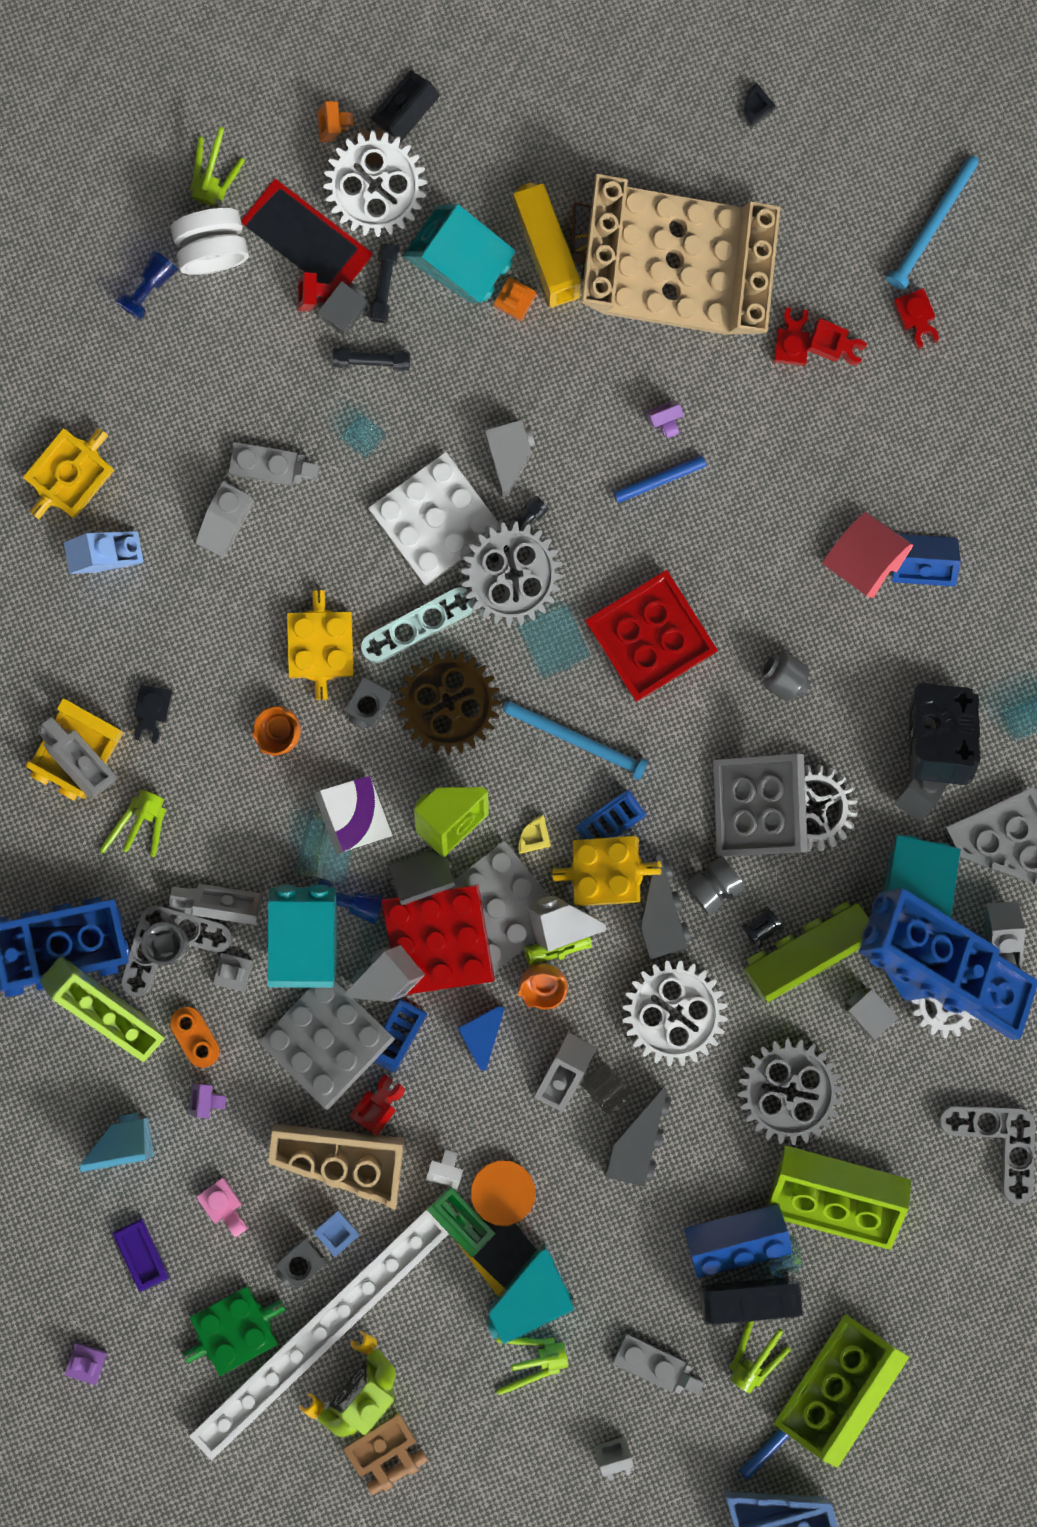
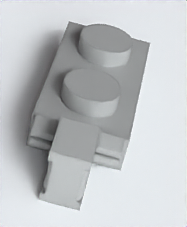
M234 442L228 474L241 478L293 486V484L300 485L301 478L318 481L320 468L319 465L305 463V456L299 455L296 452Z
M52 717L41 724L38 733L46 742L44 746L48 753L90 800L115 783L116 775L76 730L70 731L68 728L63 730Z
M198 883L197 888L172 887L169 909L194 916L256 925L262 903V895L256 892Z
M628 1333L625 1334L612 1362L614 1365L670 1392L680 1394L684 1388L699 1395L704 1385L703 1380L690 1374L693 1367L686 1364L684 1360Z

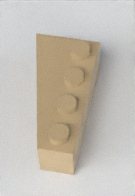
M275 1124L271 1133L268 1164L307 1178H314L326 1183L328 1186L344 1189L357 1194L361 1198L385 1204L386 1207L396 1210L405 1138L384 1135L376 1137L373 1134Z

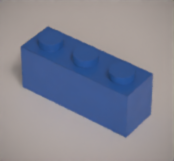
M779 1203L684 1228L697 1278L792 1254L788 1229Z

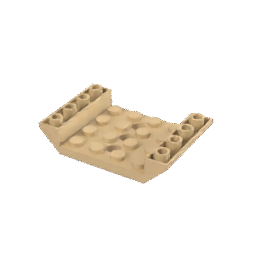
M601 174L595 175L581 303L605 315L724 335L766 334L768 332L781 207L751 201L743 207L627 187L628 179ZM676 221L682 225L684 230L682 237H675L671 234L669 230L670 222ZM672 252L679 257V268L674 269L668 266L666 262L667 253ZM664 284H671L675 287L677 291L675 300H669L663 295L662 289Z

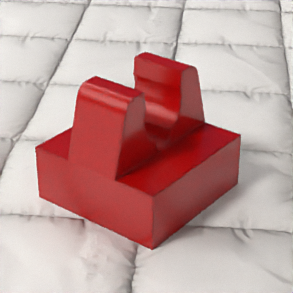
M304 272L299 277L297 311L310 312L316 306V303H325L331 296V285L317 283V273Z

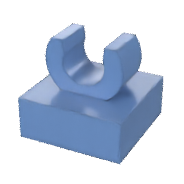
M340 1210L313 1232L334 1257L360 1236V1233Z

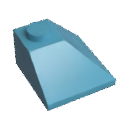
M138 1113L119 1116L120 1122L112 1124L80 1164V1171L84 1172L144 1161L153 1157L154 1151L148 1117L139 1119Z

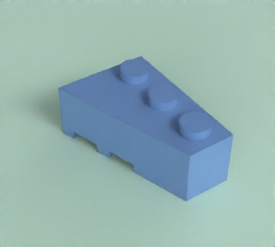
M724 1491L733 1527H838L832 1504L828 1497Z

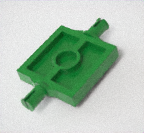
M247 1286L190 1317V1320L197 1332L199 1343L182 1351L183 1357L196 1352L186 1358L185 1361L187 1364H190L192 1361L205 1355L211 1360L220 1377L279 1345L271 1330L270 1319L287 1311L285 1305L273 1311L274 1308L283 1304L282 1299L279 1298V1300L263 1307L256 1301L250 1287Z

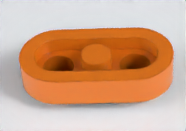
M182 1007L176 1010L170 1020L171 1030L189 1061L194 1066L200 1068L213 1065L220 1056V1046L202 1014L193 1007ZM184 1017H189L192 1020V1026L188 1030L181 1026V1020ZM200 1045H205L208 1048L209 1052L205 1058L197 1054V1049Z

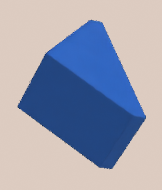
M498 1006L458 1028L480 1070L486 1071L505 1010L504 1007Z

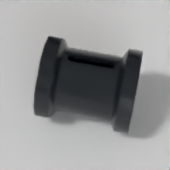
M767 906L762 909L763 913L751 923L741 925L746 935L758 949L763 946L762 942L777 930L781 932L784 929L782 923Z

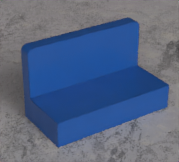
M899 534L912 543L913 547L897 573L892 571V582L956 587L961 562L957 538Z

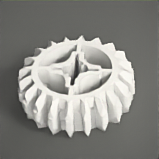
M819 764L816 766L815 774H812L810 765H805L806 807L810 806L807 804L808 800H811L813 803L828 801V803L821 806L822 809L818 810L821 813L818 817L815 813L806 814V819L812 821L822 833L819 835L807 834L808 852L811 851L813 842H816V847L820 852L824 851V840L833 848L837 845L834 835L841 840L847 838L846 833L841 828L844 827L850 830L854 828V824L846 819L847 817H857L858 812L848 810V805H854L858 801L857 798L847 800L846 794L851 793L854 789L852 786H848L845 789L840 787L846 780V777L843 775L836 781L832 779L835 769H829L826 776L822 775L823 765ZM806 782L822 783L829 787L833 793L824 797L817 796L811 788L809 789ZM838 801L839 816L835 825L830 829L826 810L831 804Z

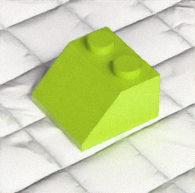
M484 787L436 788L431 794L425 793L417 800L414 806L416 833L444 858L489 815L488 791Z

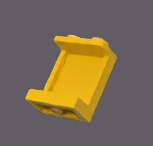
M63 698L57 708L59 713L55 721L63 730L66 728L70 731L76 730L106 764L124 732ZM43 740L33 759L27 761L25 767L32 770L29 776L44 785H47L49 780L60 786L57 792L75 801L77 796L86 800V794L48 753L44 746L46 742Z

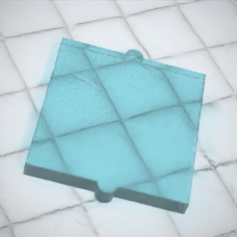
M568 605L547 615L541 613L540 618L519 627L542 678L562 669L568 671L571 665L591 657Z

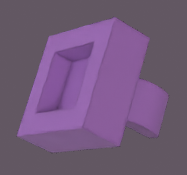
M675 400L645 411L649 424L654 428L661 426L662 432L667 438L680 434L675 419L683 417L684 414L681 405Z
M192 1082L189 1115L197 1118H210V1108L225 1109L226 1096L212 1094V1085Z
M76 1342L65 1375L96 1385L108 1352Z

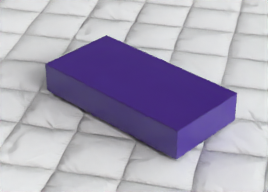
M144 1218L112 1233L139 1293L170 1278Z

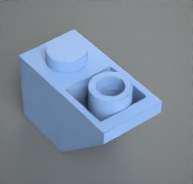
M138 531L86 533L64 542L69 574L96 573L143 563Z

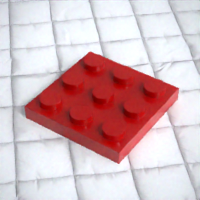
M667 569L585 620L586 625L636 703L718 652V649Z
M479 884L450 888L401 905L399 897L382 900L390 949L401 945L425 974L406 995L488 983L495 980Z

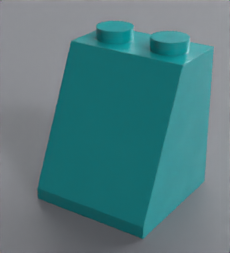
M444 204L435 207L402 257L469 303H481L482 301L485 302L494 292L495 286L493 284L500 275L503 276L512 266L513 260L511 258L516 253V250L459 204Z
M897 835L890 849L882 892L891 891L895 888H904L951 918L961 849L951 847V845L944 842L932 843L920 840L912 835Z
M290 884L271 887L268 899V987L334 988L338 958L336 888H328L321 884L310 887H295Z
M546 1243L537 1248L489 1306V1316L486 1317L487 1327L493 1339L499 1337L502 1344L510 1342L575 1310L574 1302Z

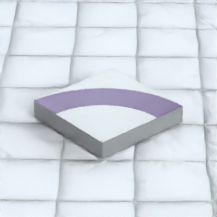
M370 776L314 793L336 855L392 836Z

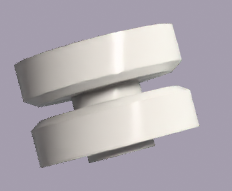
M215 208L194 212L179 218L170 226L175 245L183 247L177 253L182 273L200 275L219 272L238 266L249 258L245 238L237 236L243 230L238 210Z

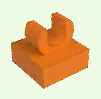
M325 101L317 110L320 142H333L341 132L349 131L348 126L354 125L352 112L339 113L338 101Z
M508 277L493 307L522 322L537 292Z

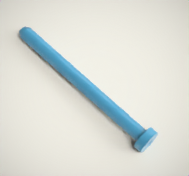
M971 155L966 159L897 270H891L887 275L886 280L892 286L905 290L909 284L907 276L978 166L977 157Z
M506 702L503 707V711L506 714L633 772V778L639 781L649 763V760L643 757L638 761L513 702Z

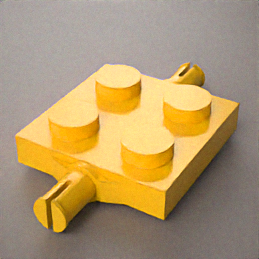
M99 427L87 442L75 438L63 428L23 476L29 484L36 488L41 496L31 510H29L38 520H40L51 505L62 509L75 519L115 471L113 467L101 459L97 452L99 446L108 437Z
M318 590L312 591L313 610L305 613H287L288 678H305L315 681L314 700L318 701L321 700L320 688H322V700H328L327 681L341 677H353L352 612L325 610L326 591L324 590L319 592L320 603H318Z
M636 836L573 840V862L571 868H553L552 873L556 875L552 876L554 882L572 880L574 886V905L576 906L640 902V884L643 875H661L662 870L659 868H662L660 861L642 863L639 855V838Z

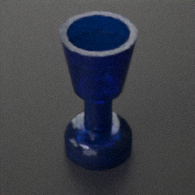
M153 250L141 274L143 279L132 296L121 294L115 302L128 314L141 321L146 315V310L142 305L143 301L153 288L159 289L179 269L165 256Z
M320 879L319 884L332 888L330 881ZM336 892V906L348 908L349 914L376 925L384 894L354 892L353 896Z

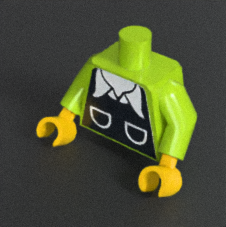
M360 1331V1334L363 1335L362 1344L352 1340L351 1346L354 1350L368 1355V1357L327 1406L328 1408L325 1409L324 1403L311 1393L307 1394L312 1399L310 1407L304 1408L299 1404V1409L312 1419L318 1418L319 1423L338 1437H346L354 1434L356 1431L366 1435L395 1399L393 1384L396 1378V1370L380 1349H376V1338L363 1331Z

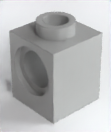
M860 988L847 1000L850 1006L845 1009L846 1013L872 1040L878 1038L898 1019V1016L873 989H867L864 992Z

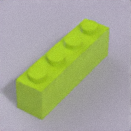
M62 956L39 981L51 999L143 1063L165 1039L152 1020Z

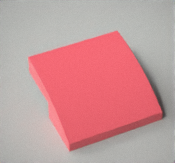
M864 512L843 533L822 564L866 596L874 598L889 572L897 573L912 549L913 544L869 513Z

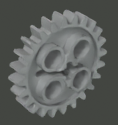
M500 521L497 526L498 531H495L491 526H486V537L478 533L475 534L478 541L476 546L470 543L466 544L472 553L470 556L461 555L460 557L468 564L467 567L458 568V571L466 574L467 577L461 580L459 585L469 587V590L463 594V597L466 599L474 598L469 606L473 610L482 606L479 614L482 618L485 619L491 613V622L495 624L502 617L503 623L506 626L511 625L512 618L515 619L517 624L523 625L524 615L534 621L535 610L546 613L543 605L545 601L554 604L555 601L549 594L551 591L560 592L561 590L558 586L554 585V580L563 578V575L555 572V568L563 564L561 561L552 559L559 552L558 549H547L552 540L548 537L539 540L542 534L540 529L536 528L530 534V524L524 523L519 530L518 522L511 521L509 529H507L505 523ZM505 545H507L508 548H509V550H508V559H509V560H507V557H506V555L504 554V549H503V548H504ZM527 546L529 557L525 562L520 563L517 559V552L521 547ZM496 552L499 562L495 568L488 569L486 558L489 554ZM510 567L516 569V573L511 576L512 581L505 577V573L510 572ZM533 578L535 588L531 593L525 594L523 583L526 579ZM502 584L505 589L504 595L500 600L494 601L492 590L496 585ZM513 586L517 593V601H513Z
M788 1038L784 1040L783 1048H780L776 1041H771L772 1051L768 1052L763 1046L759 1047L762 1057L759 1059L750 1055L749 1058L754 1064L753 1067H742L749 1075L747 1078H741L737 1081L746 1086L745 1090L737 1092V1096L746 1098V1102L742 1103L739 1108L741 1110H750L745 1120L749 1122L756 1119L757 1123L753 1129L755 1132L766 1128L765 1139L769 1140L775 1133L777 1134L778 1144H782L785 1136L789 1137L791 1145L796 1144L797 1136H801L802 1140L808 1143L809 1132L820 1137L821 1134L818 1128L820 1125L827 1128L831 1127L826 1119L828 1115L838 1117V1114L832 1107L833 1105H841L843 1103L835 1098V1093L844 1091V1088L834 1086V1081L838 1080L841 1074L830 1073V1070L835 1066V1062L832 1061L824 1064L823 1060L827 1053L823 1051L818 1055H814L816 1047L814 1044L803 1050V1040L800 1039L797 1041L795 1048L791 1046ZM775 1063H781L786 1069L785 1077L780 1081H773L769 1076V1069ZM807 1070H813L817 1074V1083L811 1088H805L801 1083V1076ZM768 1083L787 1088L790 1083H793L794 1089L817 1094L818 1099L812 1100L791 1096L790 1101H786L787 1095L762 1089V1084ZM769 1095H775L779 1100V1107L773 1113H766L762 1107L764 1098ZM801 1102H807L811 1108L810 1116L805 1120H798L794 1114L796 1105Z

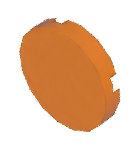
M497 1160L485 1165L476 1174L471 1185V1200L475 1211L485 1221L494 1225L509 1226L520 1222L530 1213L535 1202V1185L531 1175L523 1166L512 1161Z

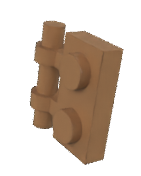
M400 1412L343 1448L360 1478L370 1471L375 1475L376 1478L366 1484L372 1496L381 1490L388 1491L394 1487V1482L408 1473L410 1476L419 1471V1466L429 1461L423 1449L412 1456L408 1452L407 1448L415 1444L417 1440ZM397 1455L401 1463L386 1472L382 1464Z

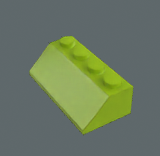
M845 901L830 910L833 916L822 922L818 917L802 927L805 931L803 934L796 938L789 934L775 942L774 944L777 949L766 955L761 950L746 959L749 965L744 967L743 970L762 1002L769 1003L859 950L862 943V933L868 925L869 917L858 903L850 906Z
M785 1145L776 1169L767 1206L779 1203L785 1222L891 1250L909 1210L912 1180Z
M845 1314L773 1425L822 1461L838 1468L906 1364L909 1356Z

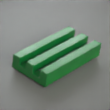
M451 1186L427 1209L471 1258L496 1234ZM446 1199L458 1210V1212H459L460 1214H458V1213L446 1202ZM469 1223L476 1229V1231L482 1236V1238H480L479 1235L468 1225Z

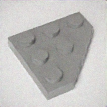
M1034 787L945 828L953 847L961 849V859L1037 886V792Z

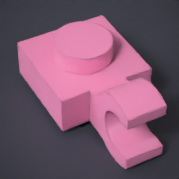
M225 1178L220 1179L196 1197L214 1224L224 1219L234 1237L239 1236L248 1229L235 1211L243 1204Z

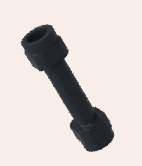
M380 245L378 262L381 264L375 302H371L369 310V320L372 322H388L390 305H387L393 265H397L399 247L396 245Z
M348 347L333 348L332 365L333 367L349 369V365L393 367V371H409L410 351L394 350V354L350 352Z
M535 496L524 506L526 510L515 520L518 522L519 530L524 523L530 524L534 519L539 521L549 510V507L538 496ZM505 545L503 548L504 554H506L505 548L507 547V545ZM496 552L487 556L493 563L499 560Z

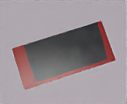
M277 179L272 181L241 220V223L302 271L317 273V282L331 285V293L335 291L341 282L349 286L373 256L371 251Z

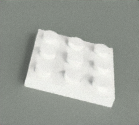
M447 452L368 508L425 587L462 561L461 555H470L472 553L466 544L470 543L475 546L478 544L475 537L476 533L486 537V526H491L495 531H498V521Z

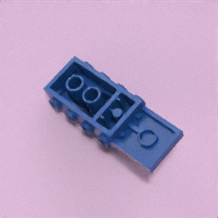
M895 888L891 891L878 893L872 904V913L868 925L862 933V943L858 952L868 957L871 964L884 968L902 998L907 1001L923 998L936 999L944 1004L943 1007L950 1012L962 1013V1011H966L1009 1039H1021L1037 989V979L1000 957L999 948L904 888Z
M102 896L83 900V906L75 908L71 907V903L51 907V913L40 915L39 910L28 911L20 914L21 919L8 921L7 916L0 917V993L4 992L5 998L25 994L24 989L36 985L37 991L44 990L39 981L60 956L86 974L98 971L99 977L119 973L118 967L129 963V948L126 939L123 938L121 929L122 917L119 908L116 907L115 899L103 901Z

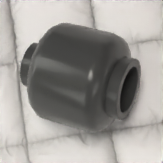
M788 653L770 657L761 672V676L764 678V687L785 701L793 700L796 696H804L811 685V681L808 680L809 668Z

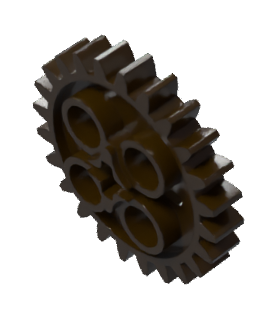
M447 650L445 659L442 660L438 653L434 652V662L431 663L425 657H422L423 668L419 669L417 666L412 665L411 669L415 674L413 678L406 675L403 676L404 681L408 684V688H398V692L405 695V699L396 701V705L405 707V711L400 712L398 718L409 720L402 727L403 730L414 729L410 739L415 741L421 737L423 739L422 749H425L430 743L433 744L434 754H437L441 747H445L447 756H450L452 747H457L459 753L463 754V745L466 743L473 750L476 749L474 739L477 737L485 742L486 737L482 731L484 729L494 731L495 729L489 722V719H499V714L492 711V708L500 706L501 701L492 699V696L500 691L496 687L489 688V684L494 681L495 677L488 676L484 678L483 674L487 667L483 665L478 669L474 668L476 663L475 657L470 659L468 663L464 662L463 652H460L456 660L452 659L450 650ZM452 673H458L463 677L464 683L459 689H450L445 684L447 676ZM468 688L474 689L472 694L455 701L454 710L450 711L446 707L428 719L423 718L426 712L434 710L443 704L442 698L444 696L453 699ZM424 689H430L436 694V699L431 705H422L417 700L419 692ZM465 702H476L480 706L478 715L472 718L464 716L461 709ZM447 717L450 719L452 727L447 733L440 734L434 730L433 726L437 718Z

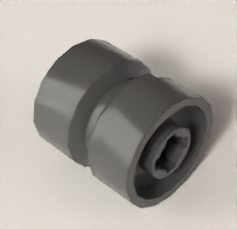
M723 856L708 864L705 874L697 872L684 882L692 896L708 916L724 906L723 900L725 898L732 900L746 890L736 872Z
M172 923L154 924L145 931L142 938V950L145 957L158 965H174L180 962L186 956L189 949V939L186 932L180 926Z

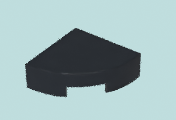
M757 82L749 90L744 104V115L750 129L776 110V105Z

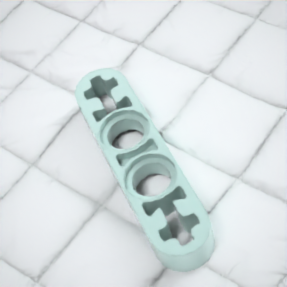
M458 587L368 634L361 643L363 656L372 663H380L470 615L473 609L469 606L474 598H471L466 603V610L462 611L460 607L450 610L454 617L447 619L446 611L440 603L446 601L448 607L455 603L456 595L460 594L464 598L463 594L468 589ZM436 609L441 613L442 620L437 626H428L423 621V615L427 610ZM408 624L413 628V636L409 641L402 642L395 637V630L399 625ZM389 631L391 640L397 647L391 650L390 644H387L381 648L382 654L380 656H376L375 653L368 654L367 650L371 647L369 642L375 640L377 643H381L387 640L383 633Z

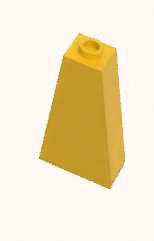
M535 183L524 184L517 188L518 192L513 193V203L549 308L579 299L581 281L544 183L535 185Z

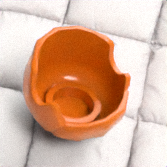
M272 706L263 709L255 718L252 737L259 746V751L272 756L289 753L298 744L301 737V725L293 711L283 706Z
M548 963L533 964L524 971L518 984V996L522 997L526 1006L542 1010L556 1008L565 1000L568 991V982L565 975L558 967Z

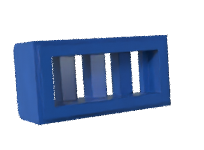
M628 789L575 828L583 840L595 839L587 828L590 824H593L602 838H613L624 833L647 815ZM623 801L634 814L632 819L628 818L619 805ZM610 810H615L624 823L622 826L619 827L609 814ZM602 816L613 830L609 835L598 821Z
M399 998L383 1027L395 1040L403 1045L399 1048L391 1043L385 1050L396 1055L395 1059L393 1060L381 1053L374 1063L396 1074L428 1013ZM399 1012L415 1019V1024L412 1025L397 1017ZM396 1024L409 1032L408 1036L392 1029V1025Z

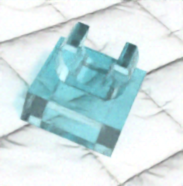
M360 413L342 436L341 441L367 460L386 436V432Z
M794 1235L789 1236L792 1254L767 1260L771 1275H775L777 1278L781 1277L783 1272L793 1270V1273H797L799 1268L803 1267L802 1257Z

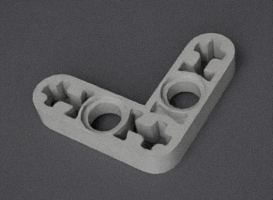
M153 905L147 907L141 914L128 957L129 963L126 964L123 974V990L132 997H142L149 993L153 986L159 965L152 963L150 960L144 961L138 956V947L142 944V932L152 926V923L147 921L148 915H154L156 911H159L160 918L164 919V923H172L177 926L186 919L193 921L196 926V932L191 938H188L189 945L212 952H223L231 946L233 942L232 931L224 924L162 906ZM202 923L208 924L205 931L210 933H216L218 928L222 929V935L227 937L226 942L219 943L218 947H214L212 939L203 937V944L197 943L202 933ZM134 961L143 966H152L150 973L143 970L141 980L146 982V986L138 988L137 992L133 991V985L129 983V979L136 978L139 968H132Z
M949 1106L943 1109L939 1114L938 1122L940 1128L946 1134L952 1136L1003 1138L1002 1194L1008 1201L1015 1204H1023L1029 1201L1034 1190L1035 1121L1032 1114L1027 1110L1019 1108ZM956 1111L957 1117L969 1119L968 1112L973 1111L971 1117L973 1131H967L969 1128L967 1124H957L956 1130H952L951 1125L946 1124V1118H950L952 1112ZM983 1113H990L995 1118V1126L990 1131H982L978 1126V1118ZM1017 1114H1021V1118L1027 1121V1126L1021 1127L1020 1136L1022 1138L1028 1137L1027 1143L1020 1141L1010 1142V1136L1017 1138V1129L1011 1126V1120H1016ZM1015 1147H1022L1027 1153V1159L1022 1165H1014L1010 1161V1152ZM1009 1169L1016 1171L1027 1170L1026 1176L1020 1175L1019 1177L1020 1184L1026 1187L1025 1192H1020L1019 1198H1015V1193L1009 1191V1187L1014 1186L1016 1183V1175H1009Z

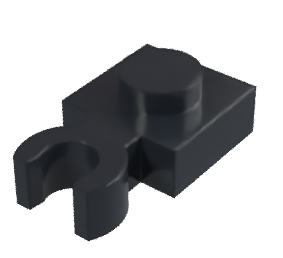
M140 685L134 717L142 718L143 721L135 730V740L141 741L142 733L145 730H151L153 733L152 743L158 744L160 731L157 728L158 722L167 723L173 691Z

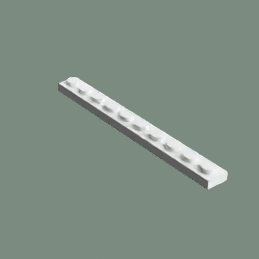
M426 1209L195 1429L189 1437L212 1461L449 1233Z

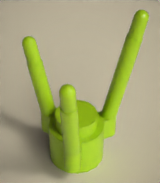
M222 126L218 128L205 174H201L204 137H198L193 180L189 189L192 191L191 198L209 206H215L216 200L223 201L227 189L245 162L244 158H239L221 187L218 186L220 180L213 177L212 173L224 133Z
M141 790L138 797H133L130 806L106 838L99 852L102 854L106 852L134 813L137 818L123 846V851H129L143 820L152 822L155 817L150 856L155 857L162 821L167 811L162 808L165 799L148 791Z
M754 1321L746 1323L735 1358L729 1366V1369L733 1371L729 1378L732 1383L748 1393H751L755 1386L760 1387L769 1373L791 1351V1348L786 1346L763 1370L760 1367L783 1334L782 1329H778L755 1362L746 1358L742 1363L741 1360Z
M499 1337L496 1338L497 1343H502ZM518 1337L507 1342L506 1344L544 1346L543 1349H538L539 1358L512 1364L510 1366L511 1370L526 1369L540 1365L541 1369L544 1370L497 1389L496 1393L502 1395L546 1376L560 1374V1369L568 1368L564 1342L555 1343L554 1337L546 1339Z

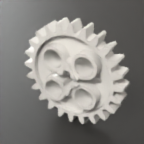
M372 130L370 139L366 140L360 132L358 133V143L355 144L350 138H347V150L339 146L336 148L340 156L339 159L329 158V162L335 169H328L324 172L326 176L332 178V181L324 183L323 188L333 190V193L326 197V201H336L337 204L331 212L337 213L342 211L341 224L348 219L353 221L351 231H354L358 225L363 226V235L366 236L369 229L374 228L376 236L379 237L381 228L385 227L391 235L393 234V224L396 223L401 229H404V217L412 221L415 219L411 211L412 208L422 209V205L416 198H424L427 194L419 189V186L427 184V179L418 177V174L425 171V166H415L414 163L420 158V155L414 154L409 156L408 152L410 151L411 144L409 143L401 148L399 146L400 136H397L393 142L388 141L387 131L384 132L382 139H377L375 130ZM376 152L383 157L384 162L380 168L372 169L368 167L365 158L369 153ZM358 163L373 179L381 177L383 179L381 182L382 188L394 196L398 202L393 204L378 188H375L373 191L369 189L370 180L357 171L353 165ZM399 174L406 178L407 186L405 189L396 191L391 188L389 179L393 175ZM350 176L359 178L362 183L361 190L355 193L349 192L344 186L346 178ZM374 198L381 199L385 203L386 209L382 214H373L368 209V202Z
M665 961L664 971H660L654 964L652 965L653 975L649 976L646 972H641L644 980L642 984L636 981L631 982L637 990L636 993H625V996L631 999L632 1003L631 1005H623L622 1009L629 1011L631 1016L622 1019V1022L632 1023L633 1026L626 1032V1035H637L638 1038L634 1041L633 1046L637 1047L644 1044L645 1048L642 1053L644 1057L651 1051L655 1052V1063H658L662 1056L666 1057L667 1066H671L674 1058H678L680 1065L684 1066L685 1056H689L694 1062H697L696 1052L701 1051L706 1056L709 1055L706 1045L708 1043L715 1046L718 1045V1042L713 1038L714 1033L724 1034L725 1032L718 1027V1022L728 1020L725 1016L719 1015V1010L727 1008V1004L718 1003L717 1001L724 992H713L712 988L717 983L716 979L706 983L704 979L707 971L704 970L699 975H696L695 964H691L687 971L684 970L682 961H678L676 969H672L669 961ZM669 981L676 982L680 987L679 996L673 1000L666 999L662 993L664 984ZM656 995L673 1008L680 1005L682 1007L680 1014L698 1026L699 1030L694 1032L677 1019L670 1022L668 1020L669 1012L653 1002L651 996ZM699 1000L706 1006V1013L701 1019H694L689 1014V1006L693 1001ZM650 1007L657 1008L661 1014L660 1022L654 1026H648L643 1020L644 1011ZM675 1027H682L687 1033L686 1041L679 1046L673 1045L669 1039V1034Z

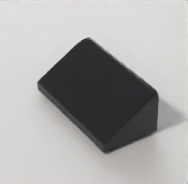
M410 70L370 119L384 131H387L394 139L400 136L401 142L437 101L440 95L430 81Z

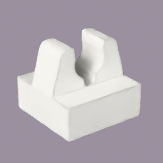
M445 1149L441 1163L431 1161L426 1180L447 1187L451 1186L457 1190L463 1172L462 1169L454 1167L458 1153Z

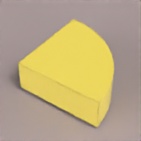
M544 815L533 819L522 831L519 839V854L551 847Z

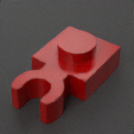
M924 288L894 299L893 304L904 331L912 328L915 331L913 342L918 350L924 346L921 340V335L928 334L934 344L939 341L938 331L928 323L933 321L936 316Z
M787 307L783 315V321L787 329L779 328L777 331L774 362L806 366L810 332H802L801 329L807 323L809 317L808 310H803L801 320L794 321L790 317L791 308Z
M820 318L815 322L807 351L833 362L839 360L842 355L848 364L856 366L862 362V358L855 356L852 350L857 348L862 351L866 348L867 343L862 339H846L849 330Z
M384 1075L379 1080L376 1094L374 1095L368 1090L349 1116L354 1122L376 1137L396 1111L390 1104L400 1099L405 1092V1088L399 1083L392 1090L388 1091L393 1080L387 1075Z

